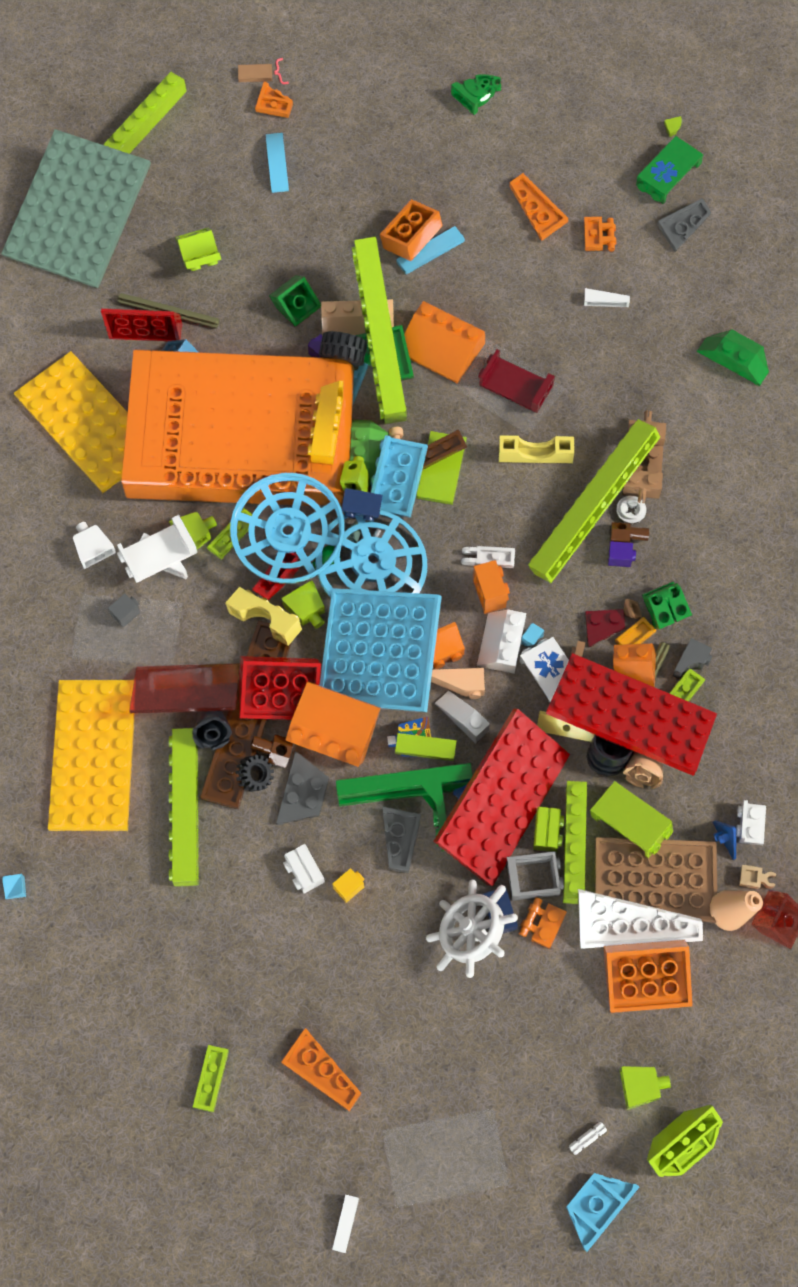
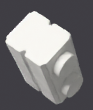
M305 844L284 855L286 861L283 864L288 873H293L295 879L292 881L297 890L301 889L303 893H306L325 882L322 873Z

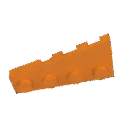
M524 173L510 182L509 186L541 241L568 223V217Z
M305 1028L281 1063L350 1112L361 1096V1092Z

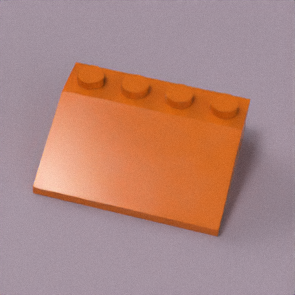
M425 301L422 302L413 315L404 334L410 360L457 384L485 345V331Z
M307 682L290 723L286 741L359 767L364 762L381 708Z
M685 940L604 946L610 1013L692 1007L689 946Z

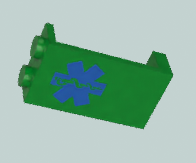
M675 136L637 176L636 186L641 192L651 195L653 200L664 204L667 194L694 166L698 168L701 165L703 154Z

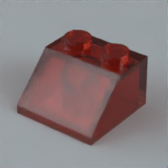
M768 890L763 899L762 908L757 912L751 925L761 934L791 949L798 936V904L787 893Z

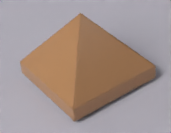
M625 599L624 615L640 620L642 614L638 602Z

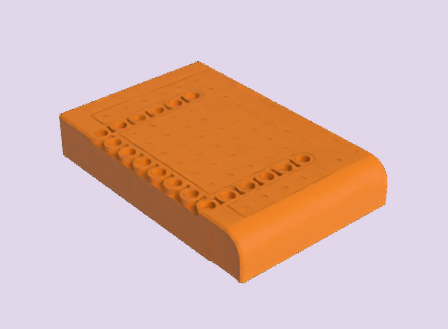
M133 350L121 480L125 497L130 499L237 503L243 493L259 480L280 473H297L312 477L324 484L333 493L341 506L344 491L340 484L344 463L350 461L353 365L348 361L335 358ZM337 381H343V404L333 465L311 462V455H308V445L313 442V438H310L311 427H315L316 423L313 421L314 410H318V405H315L316 395L320 394L321 387ZM281 481L272 483L268 487L273 495L283 492L296 493L299 482ZM306 484L305 496L314 500L318 505L330 503V500L320 490ZM260 489L246 503L261 504L266 498ZM281 499L276 502L278 505H293L294 499ZM303 501L301 502V506H310Z

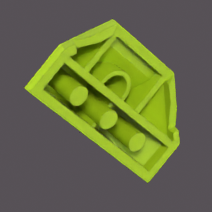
M707 1105L684 1111L653 1138L647 1161L659 1177L683 1175L714 1148L719 1128L723 1123L714 1107Z

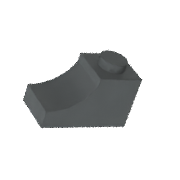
M691 638L674 671L673 677L680 679L689 668L702 670L704 665L708 666L713 657L710 655L712 648Z

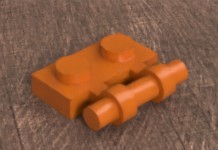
M584 217L585 251H603V245H607L610 252L615 250L616 237H614V232L616 231V225L613 218H608L607 223H602V217ZM602 231H606L607 236H603Z
M535 897L533 904H530L528 907L529 912L526 919L522 920L520 924L519 935L526 937L528 931L534 933L531 941L550 949L567 912L549 903L546 909L543 910L540 908L543 900ZM536 914L542 917L538 926L532 924Z

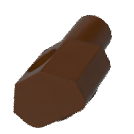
M611 522L610 541L630 543V540L648 541L649 528L631 527L629 523Z
M276 734L273 736L272 741L254 736L250 749L268 754V763L286 768L293 743L286 741L285 737ZM280 746L284 749L283 756L276 753V747Z

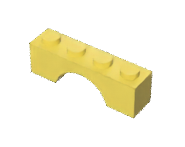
M500 436L499 462L573 463L574 437L555 436L552 440L542 443L527 442L519 436Z
M239 587L225 603L229 614L243 622L253 617L269 619L271 621L270 630L273 638L287 646L302 630L299 622L300 619L295 614L285 612L280 606L270 604L268 600L263 597H257L248 589L244 590Z

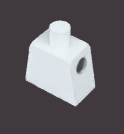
M81 522L76 526L78 534L73 536V540L84 569L116 553L113 544L97 525L89 528L86 522Z

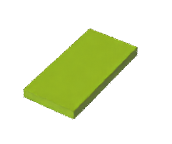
M431 431L428 445L448 434ZM465 449L422 470L416 499L453 505Z

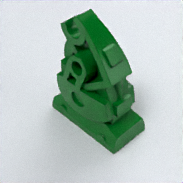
M487 74L475 75V79H467L463 84L458 82L451 84V95L473 115L478 112V107L486 104L494 96L495 91H501V77Z

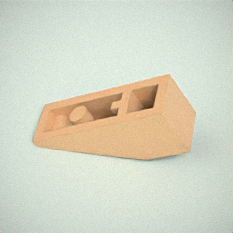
M484 668L432 670L431 682L465 697L469 696L470 699H479L485 694Z

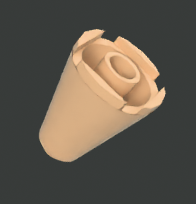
M634 752L623 774L626 775L625 779L634 786L644 788V784L651 786L650 789L660 787L663 782V763Z
M723 890L712 898L710 914L712 917L714 916L718 927L723 930L733 931L742 927L762 908L763 901L759 893L755 891Z

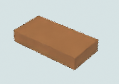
M272 64L238 65V81H272Z

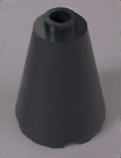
M203 699L199 702L192 731L193 740L202 749L204 747L211 748V750L222 748L230 740L232 735L231 726L214 699Z

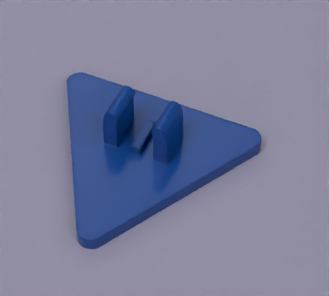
M713 821L712 823L717 830V833L713 834L715 842L720 841V844L724 843L730 856L735 860L736 828L726 823Z

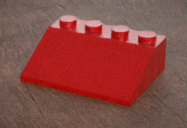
M101 308L109 339L165 342L181 340L182 320L181 315L176 312Z
M240 656L239 718L292 720L307 682L316 685L320 684L321 663L319 660L312 658Z

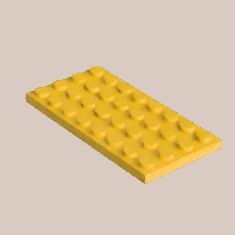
M72 351L14 392L15 397L102 493L122 479L128 412Z
M59 680L48 819L49 831H128L136 680Z

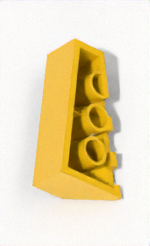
M337 381L321 387L320 394L316 395L315 405H318V410H314L313 421L316 423L315 427H311L310 438H313V442L308 445V455H311V462L329 465L334 463L343 404V381Z

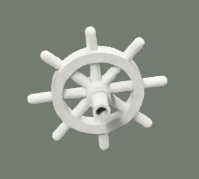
M470 880L468 895L458 899L452 905L446 900L439 902L440 907L446 911L442 918L439 932L426 936L428 942L440 940L441 946L446 952L445 956L437 964L438 971H443L454 958L459 962L466 963V976L472 978L474 976V962L482 960L491 952L498 957L504 956V950L498 946L503 934L504 924L515 922L518 919L516 914L503 916L501 908L496 903L506 891L504 885L498 886L489 898L482 894H476L477 883L475 880ZM476 906H483L476 915ZM468 910V916L464 917L462 914ZM490 911L491 919L482 921ZM456 921L459 922V927L454 928ZM460 935L453 944L452 937ZM467 941L466 951H459ZM475 941L481 942L478 946L475 947Z

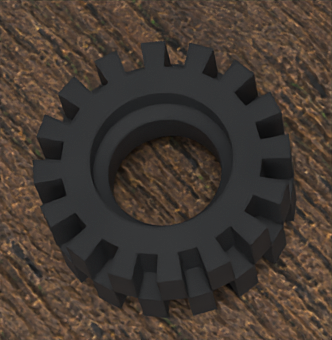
M262 755L248 756L239 761L241 764H237L239 770L235 771V774H239L236 780L241 781L239 786H244L243 789L249 792L268 788L267 786L272 783L269 780L274 778V776H271V773H274V769L270 770L272 764L267 763L269 760ZM252 766H256L259 771L257 781L251 778L250 770Z

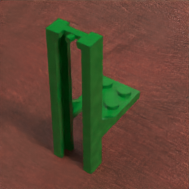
M471 763L336 780L339 807L422 796L433 809L434 827H438L435 829L436 838L446 821L443 793L453 792L458 788L468 785L473 775Z

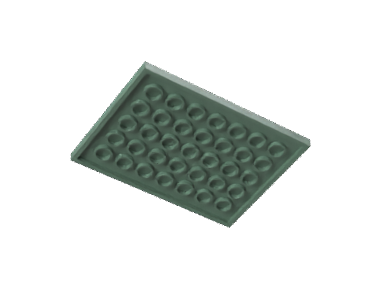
M55 129L1 254L5 257L98 288L151 165L150 160Z

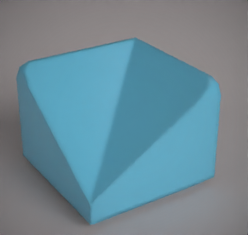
M534 623L530 624L522 636L521 644L524 646L534 645L538 639L544 636V630Z
M22 874L2 877L5 899L26 897L25 877Z

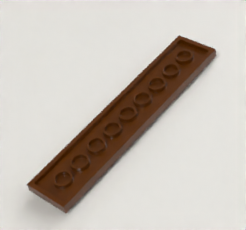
M258 620L247 656L287 658L292 642L287 646L274 639L270 630L271 623ZM238 680L226 717L231 726L232 735L225 746L216 749L200 798L204 801L239 810L245 790L243 789L244 786H239L241 781L236 780V777H239V774H235V771L239 770L237 764H241L239 762L241 759L257 754V751L250 749L251 742L254 736L262 738L267 719L239 718Z

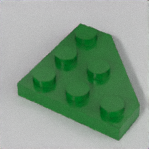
M402 325L392 327L401 381L412 379L414 374ZM367 333L356 335L367 341ZM367 344L364 363L371 366L370 351L372 350L368 349Z

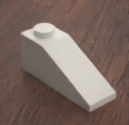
M447 691L435 702V705L475 744L489 732L490 723L474 708L452 692Z

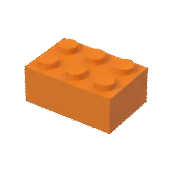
M411 199L380 233L383 248L412 261L442 227L440 213Z

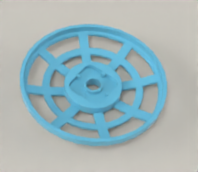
M297 473L271 475L249 487L234 508L230 526L232 544L242 563L260 578L282 584L302 582L324 571L339 553L345 533L342 509L333 493L316 479ZM281 481L299 482L296 493L283 492L273 495L268 485ZM306 484L320 490L330 500V503L320 508L314 500L304 495ZM261 489L266 500L255 509L252 516L241 513L248 499ZM294 499L292 508L280 509L276 501ZM301 502L309 504L316 512L307 517L299 510ZM270 505L274 513L267 521L258 519L260 513ZM333 509L337 513L339 522L338 538L327 537L328 524L325 515ZM318 519L322 523V536L311 533L310 524ZM238 520L249 523L251 546L241 549L238 543ZM255 526L264 528L267 537L258 543L255 540ZM287 526H291L294 529L289 535L283 533V529ZM308 541L319 543L315 551L307 557L303 548ZM271 545L277 550L278 553L275 561L267 557L261 549ZM324 545L335 546L329 559L320 568L315 570L311 561L319 555ZM296 552L301 560L294 563H282L286 553ZM256 553L264 562L273 566L270 574L266 575L257 570L248 562L245 556ZM304 565L308 572L307 575L297 578H277L280 568L292 569Z
M380 510L379 515L393 519L389 526L377 522H365L363 517L355 516L358 524L345 531L342 543L343 546L352 550L350 560L340 562L339 550L334 559V564L329 565L317 575L323 589L331 598L332 586L328 582L326 575L337 572L341 581L352 590H366L362 589L361 586L364 581L377 582L379 591L396 592L406 583L414 589L412 593H419L427 575V556L423 543L415 530L400 517ZM338 517L328 525L327 537L338 538L339 535L331 532L339 523ZM399 523L413 535L419 547L409 548L405 539L395 530ZM368 528L383 529L385 533L382 538L371 537ZM361 530L363 539L357 543L346 539L353 532ZM392 535L395 536L404 549L394 550L388 543ZM322 551L315 558L316 570L323 565ZM421 554L422 573L417 583L409 577L412 568L411 555ZM371 555L376 556L378 562L371 563L368 557ZM406 556L405 572L395 567L397 557ZM352 567L358 576L355 583H352L347 578L343 569ZM391 573L400 579L394 586L386 589L384 579L389 577Z

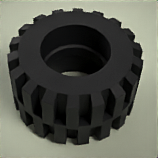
M337 331L324 332L319 356L321 358L341 359L348 361L353 366H361L364 364L368 342L359 336Z

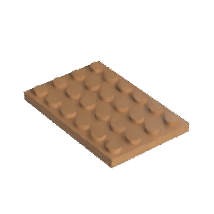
M595 839V893L700 918L702 922H716L714 916L712 917L710 914L711 900L717 894L716 842L663 840L659 851L647 858L645 857V851L629 839Z

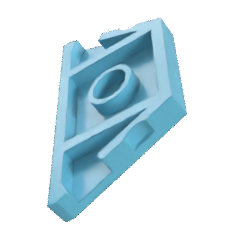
M594 1173L567 1205L568 1213L586 1252H588L638 1190L639 1186L637 1184L623 1182Z

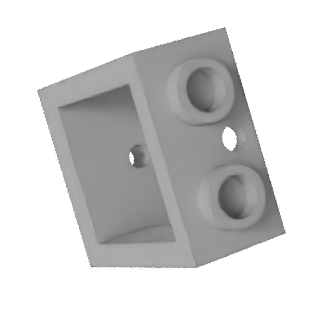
M555 852L507 857L506 864L512 901L533 899L535 897L559 896L561 889H564L563 878L558 876V870L561 869L559 857L556 858ZM550 862L553 889L520 892L516 866Z

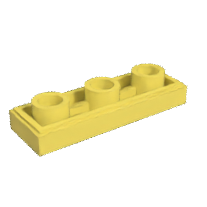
M544 711L539 713L537 726L545 733L592 742L594 734L547 715Z

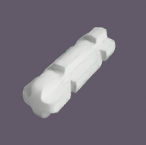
M598 1122L593 1129H589L580 1136L578 1141L575 1140L569 1145L572 1153L577 1155L581 1152L583 1147L586 1148L598 1136L604 1134L607 1131L603 1123Z

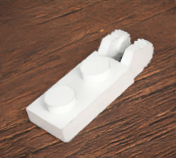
M477 546L464 547L462 549V554H477V558H463L461 560L463 565L475 566L496 560L497 565L502 568H514V548Z

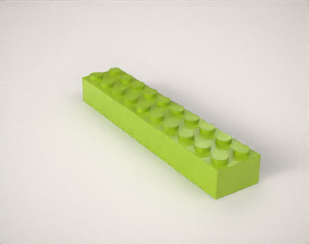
M376 237L354 240L355 247H352V257L358 282L359 297L361 299L365 332L367 333L368 349L372 350L370 351L371 367H375L373 368L374 384H378L376 386L377 401L381 402L379 403L380 419H384L385 424L407 421L406 406Z

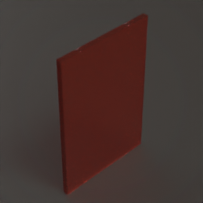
M240 663L136 667L129 712L132 714L236 710Z

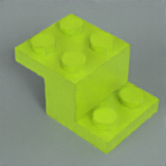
M209 227L175 237L186 269L195 271L201 269V265L207 264L212 266L218 264V260H221L212 230Z

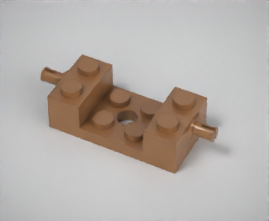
M648 410L644 411V420L642 421L656 427L660 439L645 457L649 464L647 466L639 465L624 485L622 495L638 497V503H641V497L642 503L646 502V497L659 499L662 490V460L666 423L651 421L652 411H649L648 414ZM629 420L627 433L637 420Z

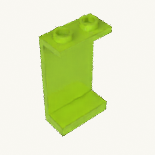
M616 781L613 782L590 810L591 817L595 821L603 820L642 848L647 858L652 854L655 855L659 851L662 841L664 839L667 840L673 833V825L670 819Z

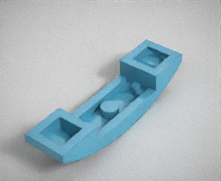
M283 133L266 134L272 193L289 191Z

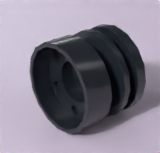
M594 734L587 750L586 758L591 769L599 775L606 777L615 776L626 767L633 750Z

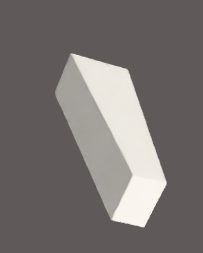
M585 288L584 306L629 307L630 296Z
M345 1195L332 1250L346 1253L359 1202L357 1197Z

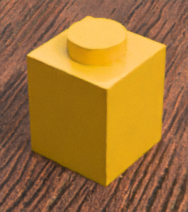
M350 868L332 884L333 889L347 903L364 888V878L358 871L354 872Z

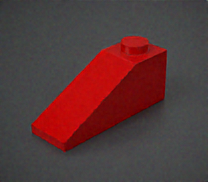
M296 552L286 553L282 563H294L301 560ZM270 565L264 574L269 575L273 566ZM300 567L292 569L280 568L277 578L291 579ZM260 578L252 590L269 600L286 583H276Z

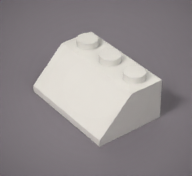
M513 610L488 613L477 662L478 667L515 674L526 613Z

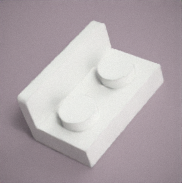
M743 800L741 806L738 805L737 817L740 818V825L737 824L736 836L739 837V843L763 846L765 805L748 804V800Z

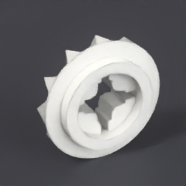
M626 496L617 504L616 512L624 523L628 522L633 525L636 522L640 523L645 518L646 505L642 503V500L641 503H638V497ZM628 507H630L631 509L636 508L634 511L635 515L631 512L626 513L628 511Z

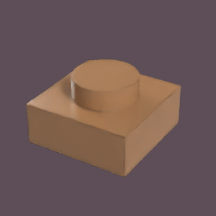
M578 641L577 646L572 647L571 655L573 653L582 657L585 642Z

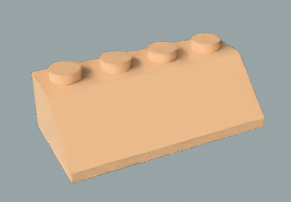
M393 299L387 300L391 326L394 327ZM361 300L321 302L322 336L324 332L328 331L352 335L366 333Z

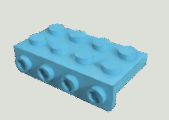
M385 435L384 439L381 440L380 457L376 459L375 463L377 468L376 474L371 479V493L383 495L380 510L411 518L427 453V444L391 438L388 435Z

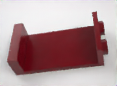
M496 349L494 354H490L485 369L482 368L478 375V378H480L479 386L535 413H538L555 381V376L550 373L544 379L500 358L499 349Z

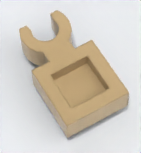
M742 865L739 886L760 889L761 884H763L766 888L772 889L775 887V884L769 883L767 878H775L776 873L767 872L762 874V868Z

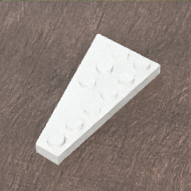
M578 889L580 948L685 940L686 942L703 941V925L700 918Z

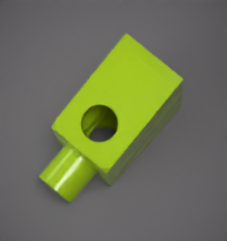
M355 456L353 461H346L344 463L340 479L343 491L345 488L368 492L369 473L364 464L363 457Z
M194 512L180 517L196 549H199L211 540L209 529L217 526L213 516L202 520L199 513ZM170 520V521H169L170 526L174 525V524H173V521Z
M312 580L281 598L284 608L290 614H295L300 619L299 622L302 626L311 622L314 628L317 629L324 624L320 616L325 613L324 604Z
M623 1066L620 1068L627 1110L659 1100L661 1098L660 1090L671 1088L669 1075L657 1077L655 1067Z

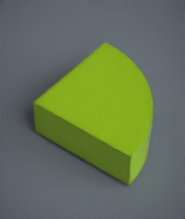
M681 116L664 120L669 137L674 136L680 129L682 123Z

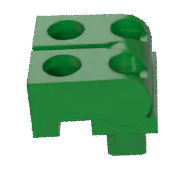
M674 581L642 594L647 610L652 618L651 623L655 629L660 630L692 616L681 587L678 583H674Z

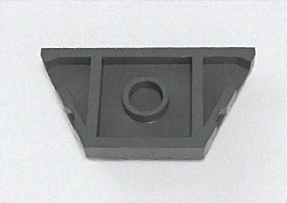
M295 752L276 822L277 825L320 816L329 777L297 752Z

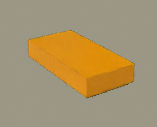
M642 617L617 637L615 642L618 645L642 644L656 632V629Z

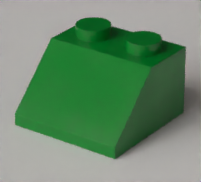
M295 275L269 295L276 309L294 327L321 308L320 301L304 276Z

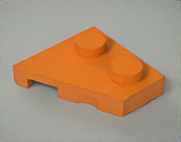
M264 81L255 107L256 112L289 118L293 100L284 96L279 90L272 89L269 83Z

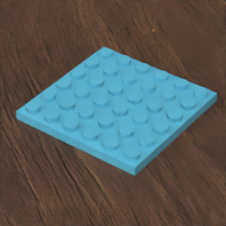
M332 588L319 686L375 705L381 709L427 712L442 596L437 594Z

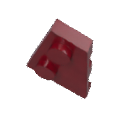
M623 609L585 611L588 648L625 629Z

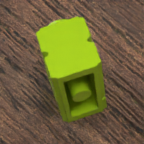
M537 807L533 850L557 852L558 847H562L563 835H559V829L564 826V816L561 815V809Z

